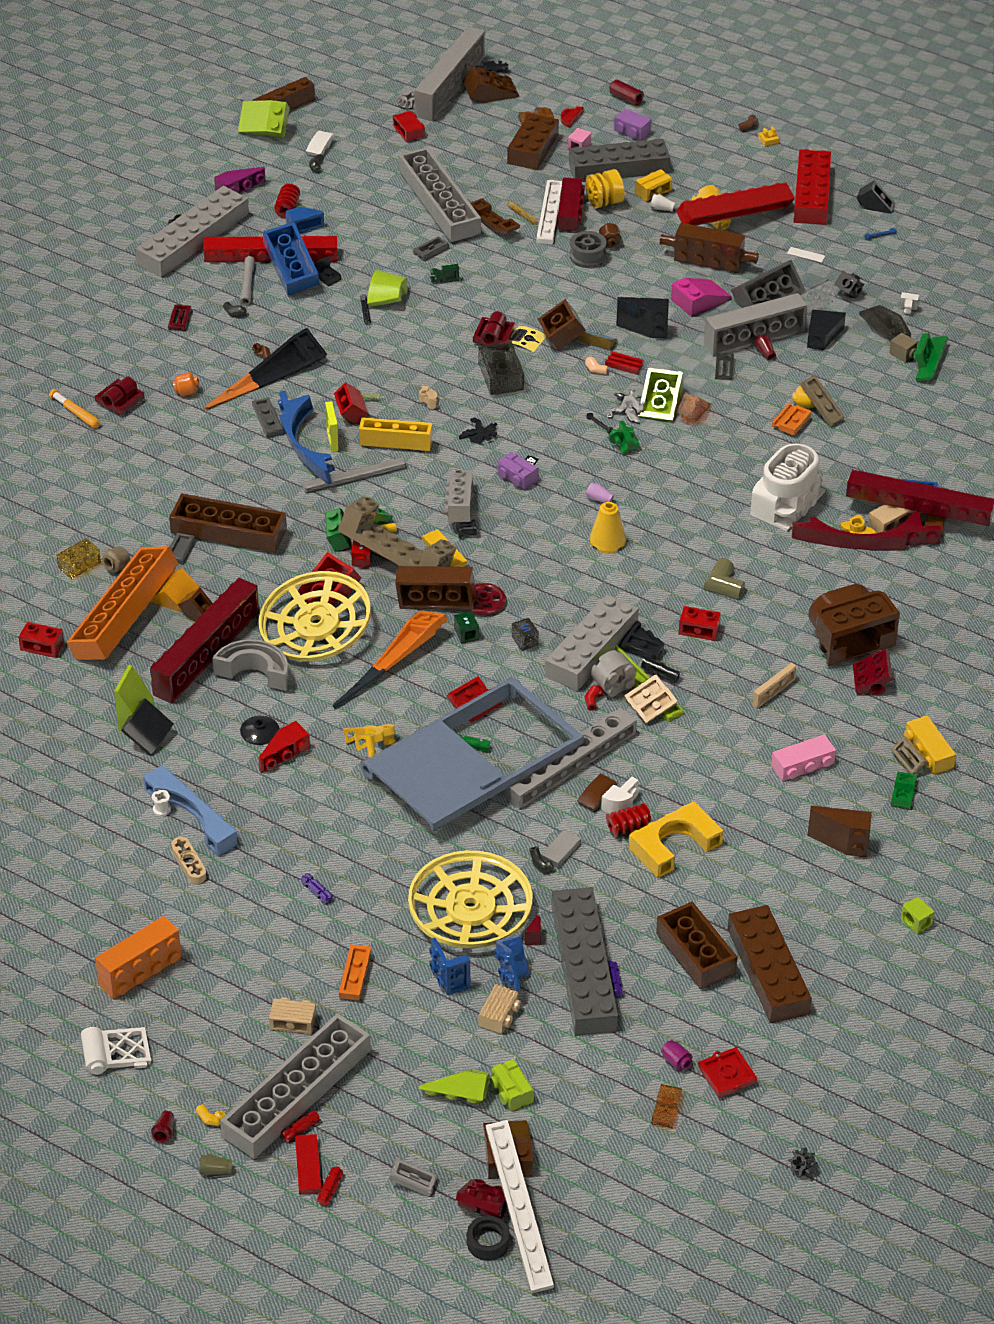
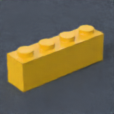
M361 418L359 442L362 446L430 451L433 440L432 423Z

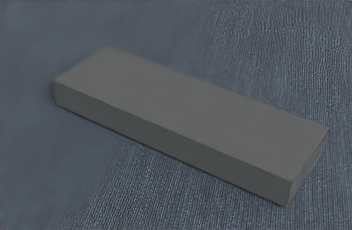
M269 397L252 401V407L266 437L284 435V429Z

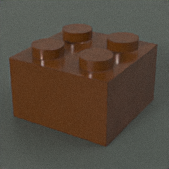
M566 299L538 318L547 338L557 350H560L586 331L576 311Z

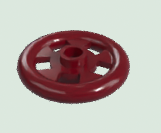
M490 583L475 584L477 593L475 603L477 605L474 606V609H466L467 611H472L473 614L479 616H489L503 609L506 604V595L500 587ZM493 597H499V601H493Z

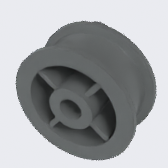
M582 231L571 237L569 255L576 265L598 266L605 259L606 251L604 248L606 247V239L600 233Z

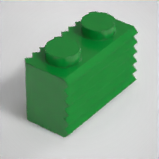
M341 508L325 513L326 539H328L335 552L351 546L350 538L338 531L344 515Z

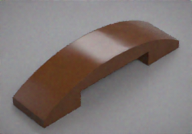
M483 198L470 203L481 217V223L496 233L507 234L521 228L520 224L513 219L505 220L492 211V205Z

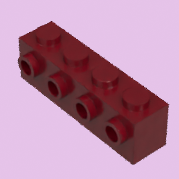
M563 177L558 211V230L577 231L578 224H581L585 185H582V178Z

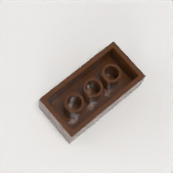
M529 113L507 148V164L538 170L558 137L559 119Z
M398 566L395 585L399 609H474L476 588L473 567Z
M693 901L657 916L656 934L700 989L736 974L738 957Z

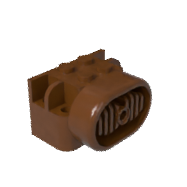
M852 584L820 595L809 608L808 618L816 629L815 634L820 640L819 649L823 653H827V666L896 646L900 612L882 591L870 592L863 585Z

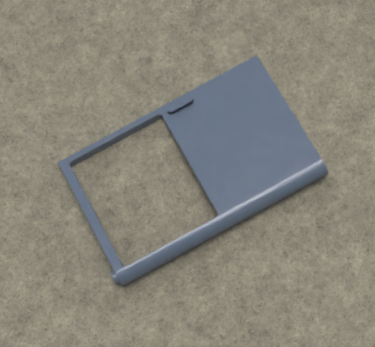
M510 678L361 762V769L368 779L380 778L430 824V829L435 831L584 743V736L525 688L519 680ZM521 695L572 739L514 773L505 776L452 729L508 697L515 698Z

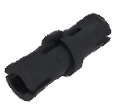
M644 657L641 663V668L655 673L658 677L662 676L673 682H677L680 677V671L666 666L664 662L659 663Z

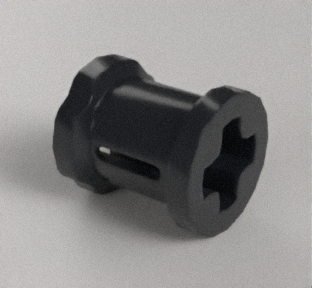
M472 519L470 522H456L458 537L466 534L477 535L475 519Z

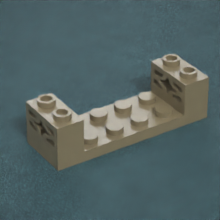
M363 496L346 506L338 529L342 534L399 566L450 567L457 547L451 545V542L440 539L426 549L420 550L413 546L411 542L404 541L396 534L384 530L382 526L373 523L380 504L374 502L372 498Z

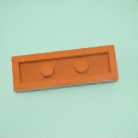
M350 945L339 989V998L360 1001L371 956V947Z

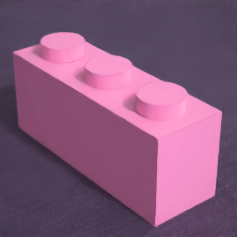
M824 734L772 752L771 766L783 782L834 764L836 749Z

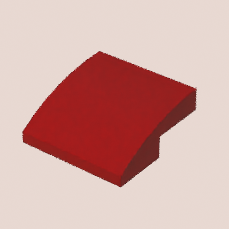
M477 676L448 693L446 697L455 708H458L487 692L488 689L480 677ZM499 702L498 704L471 718L469 721L471 723L476 721L477 719L481 718L487 713L498 708L503 703Z

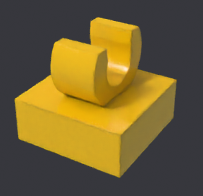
M771 126L769 131L763 128V131L758 133V139L765 147L779 144L780 138L773 126Z

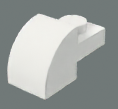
M631 777L621 788L613 785L602 796L601 810L611 814V812H618L621 809L625 811L627 807L632 808L633 800L639 793L638 780Z

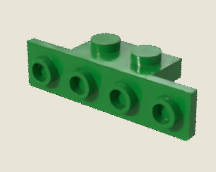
M929 333L922 334L917 349L914 352V360L919 365V371L915 378L916 381L933 379L948 342V336L931 338Z

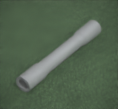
M251 256L246 257L244 261L243 289L240 300L244 306L249 305L251 302L252 273L255 262Z

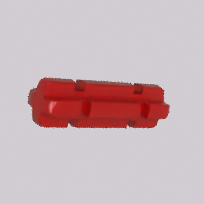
M313 1110L306 1114L307 1117L303 1116L290 1125L291 1128L287 1127L281 1131L282 1139L285 1142H290L294 1139V1136L300 1135L311 1128L310 1125H315L320 1121L319 1114Z
M339 1166L330 1169L329 1176H327L321 1188V1192L317 1197V1202L321 1206L329 1205L332 1199L331 1196H333L339 1184V1180L343 1175V1170Z

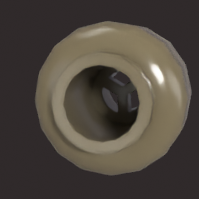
M121 546L109 549L103 555V566L112 573L122 571L129 563L130 555Z

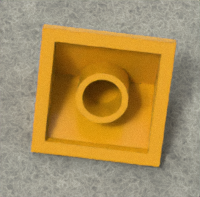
M180 568L167 578L164 585L161 586L150 602L183 612L177 604L188 593L200 588V586L183 568Z

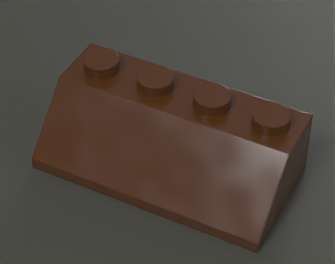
M303 77L263 94L252 101L272 100L286 102L290 107V111L315 100V84L308 78Z

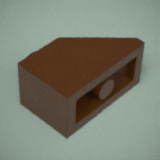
M198 588L188 593L177 605L190 620L196 621L213 602L201 588Z

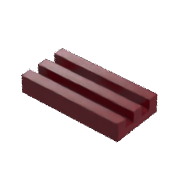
M174 305L168 330L172 331V328H175V331H179V329H182L184 332L186 331L192 311L191 306ZM178 309H181L177 323H174ZM186 310L185 316H184V319H183V322H182V324H181L184 311Z

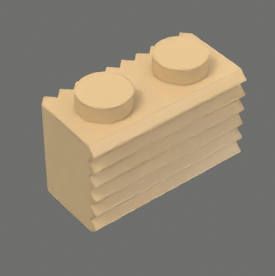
M495 984L478 1015V1026L503 1034L505 1028H509L512 1023L513 1012L517 1013L520 1008L519 992Z
M285 997L281 999L273 998L269 1015L270 1029L311 1035L317 1015L316 1003L308 1000L293 1001Z

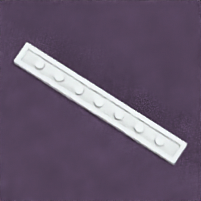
M508 1120L486 1125L487 1135L531 1294L552 1289L554 1284Z

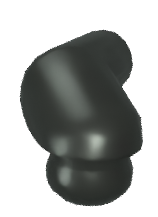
M321 154L316 155L309 161V167L314 172L321 168L319 163L324 160Z
M228 301L223 304V308L232 317L245 316L247 313V309L242 305L233 306Z
M538 846L529 849L533 865L542 873L553 871L554 865L552 861L544 862Z

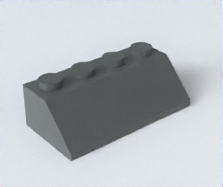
M792 260L784 262L731 289L737 305L741 308L805 291Z

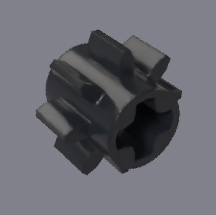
M807 1147L801 1148L800 1151H792L794 1156L792 1159H788L791 1162V1171H799V1176L813 1173L812 1167L818 1164L814 1158L815 1152H807Z

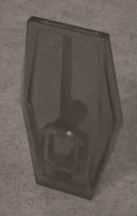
M882 305L859 312V315L878 334L890 341L901 333L911 337V332L903 317Z

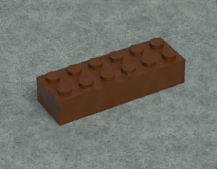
M181 493L169 516L172 534L183 533L193 535L199 539L276 553L287 530L285 512Z
M764 905L729 913L727 930L769 1023L809 1015L812 997L769 906Z

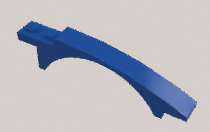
M286 391L279 392L280 400L277 401L282 413L279 417L291 447L302 462L327 484H332L329 472L335 471V467L333 464H326V461L332 460L331 455L311 451L296 441L300 425L314 411L309 394L288 400Z

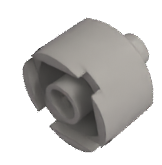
M616 650L603 654L598 659L600 661L598 665L594 664L592 667V678L610 697H614L626 689H631L635 685L636 668L621 652L618 653Z

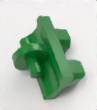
M619 421V428L617 430L613 429L608 436L612 444H618L623 455H627L629 450L636 451L640 444L638 439L633 438L635 435L633 427H627L625 421Z

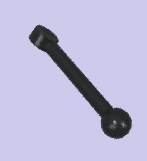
M587 413L586 418L588 420H593L610 434L613 430L612 427H608L594 417L593 413Z

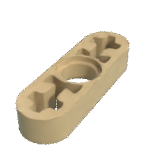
M185 837L173 839L171 842L172 853L189 882L192 884L203 883L206 880V869L189 840ZM186 858L194 859L191 863L184 862Z

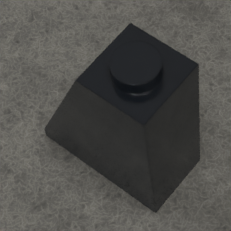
M812 309L807 348L824 350L844 329L846 313Z

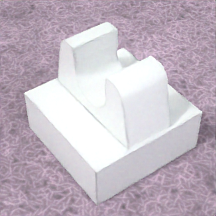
M902 292L900 308L904 309V314L911 315L912 310L917 311L919 295Z

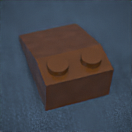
M811 805L807 836L843 854L867 857L872 812Z
M527 1120L508 1121L523 1177H533V1155ZM497 1122L483 1123L488 1179H500L486 1131V1125Z

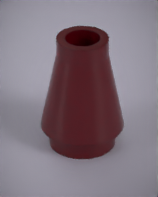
M760 335L755 339V347L767 360L775 358L776 353L774 352L770 337Z
M163 1111L151 1129L152 1138L156 1142L165 1143L172 1138L174 1114L171 1111Z

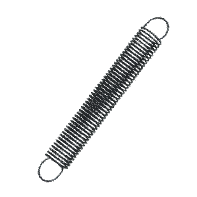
M365 295V300L361 299L364 324L365 322L367 324L368 321L371 323L367 296Z

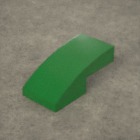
M897 771L891 806L911 808L917 779L916 774Z

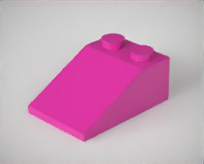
M683 278L672 283L671 300L691 317L732 299L731 295L711 279Z

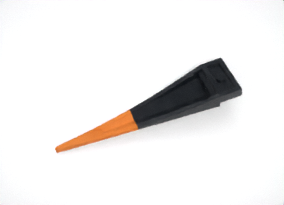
M305 328L294 334L249 373L208 403L205 409L309 368L316 362L324 359L327 353L309 329Z

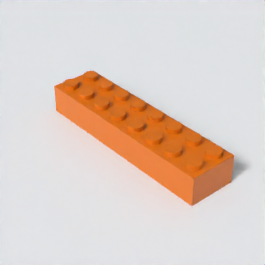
M170 546L140 547L67 641L76 660H104L110 656L112 650L119 644V641L128 632V629L138 619V616L147 607L151 599L155 597L157 591L164 585L167 578L179 564Z

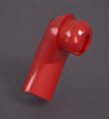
M598 685L591 686L584 696L589 711L597 708L595 697H601L600 694H603V689Z

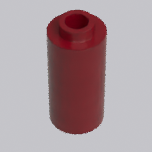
M618 79L610 83L609 89L611 94L636 106L642 102L644 97L643 91Z

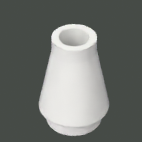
M654 194L650 207H653L655 210L673 212L675 202L660 194Z

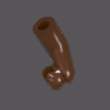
M750 115L747 121L738 124L740 131L742 132L757 125L758 118L755 115Z
M255 343L252 346L254 353L263 357V360L271 354L267 346L260 345L259 343Z

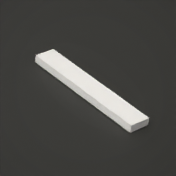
M547 180L536 243L553 244L562 181Z

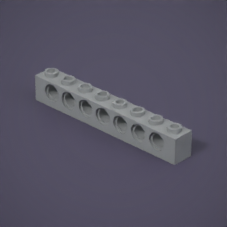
M621 707L609 713L602 720L595 722L594 725L580 732L584 736L583 744L504 790V797L520 810L635 735L637 720Z

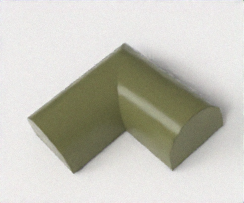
M720 558L708 576L703 589L739 599L745 589V581L731 578L734 572L733 563L726 558Z

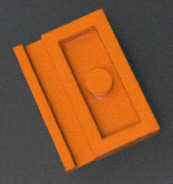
M789 402L772 421V427H779V430L795 436L809 420L812 411L797 405L794 407Z

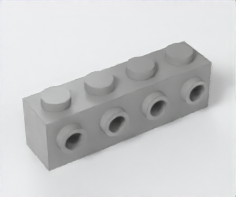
M457 469L451 471L450 478H447L444 512L445 515H448V522H470L472 470L464 471Z

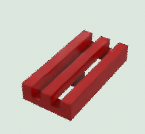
M611 351L608 359L605 361V366L633 374H638L644 365L643 359Z

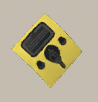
M519 326L512 334L509 343L522 346L534 352L547 336L538 330Z

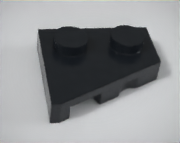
M636 621L622 642L621 649L657 660L664 649V642L656 638L650 630L646 631L641 627L642 623Z

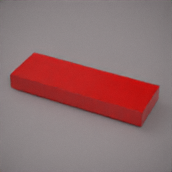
M317 1134L295 1136L299 1195L320 1193L321 1180Z

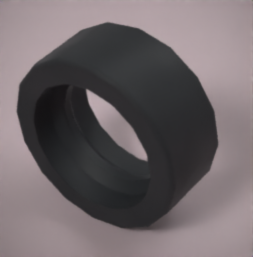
M486 1215L476 1218L467 1229L466 1243L468 1250L474 1257L480 1260L490 1261L502 1257L508 1250L510 1243V1232L507 1224L496 1216ZM491 1230L501 1235V1241L495 1245L485 1246L477 1243L475 1236L481 1231Z

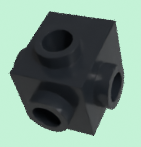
M845 271L841 272L834 283L835 286L841 289L840 293L848 298L850 295L856 298L862 292L865 284L859 281L861 277L854 273L850 275Z

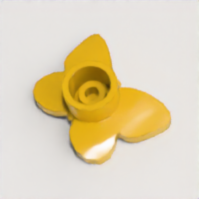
M860 514L850 518V521L840 524V528L846 532L858 534L876 533L875 530L864 525V519Z

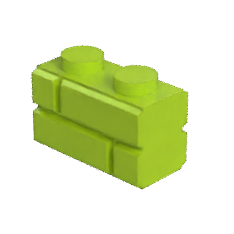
M515 1059L508 1060L504 1064L501 1063L491 1068L490 1084L493 1089L497 1088L501 1103L503 1105L507 1104L510 1111L517 1110L521 1106L524 1107L534 1102V1090Z

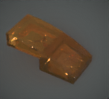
M661 1084L652 1115V1125L673 1129L682 1088Z

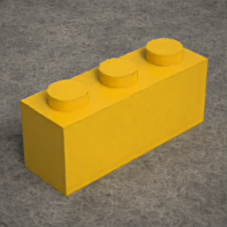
M928 716L906 723L904 736L909 738L929 762L925 767L929 768L933 775L954 768L956 754Z

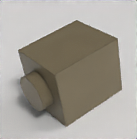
M901 333L891 340L889 354L906 363L914 358L918 342Z

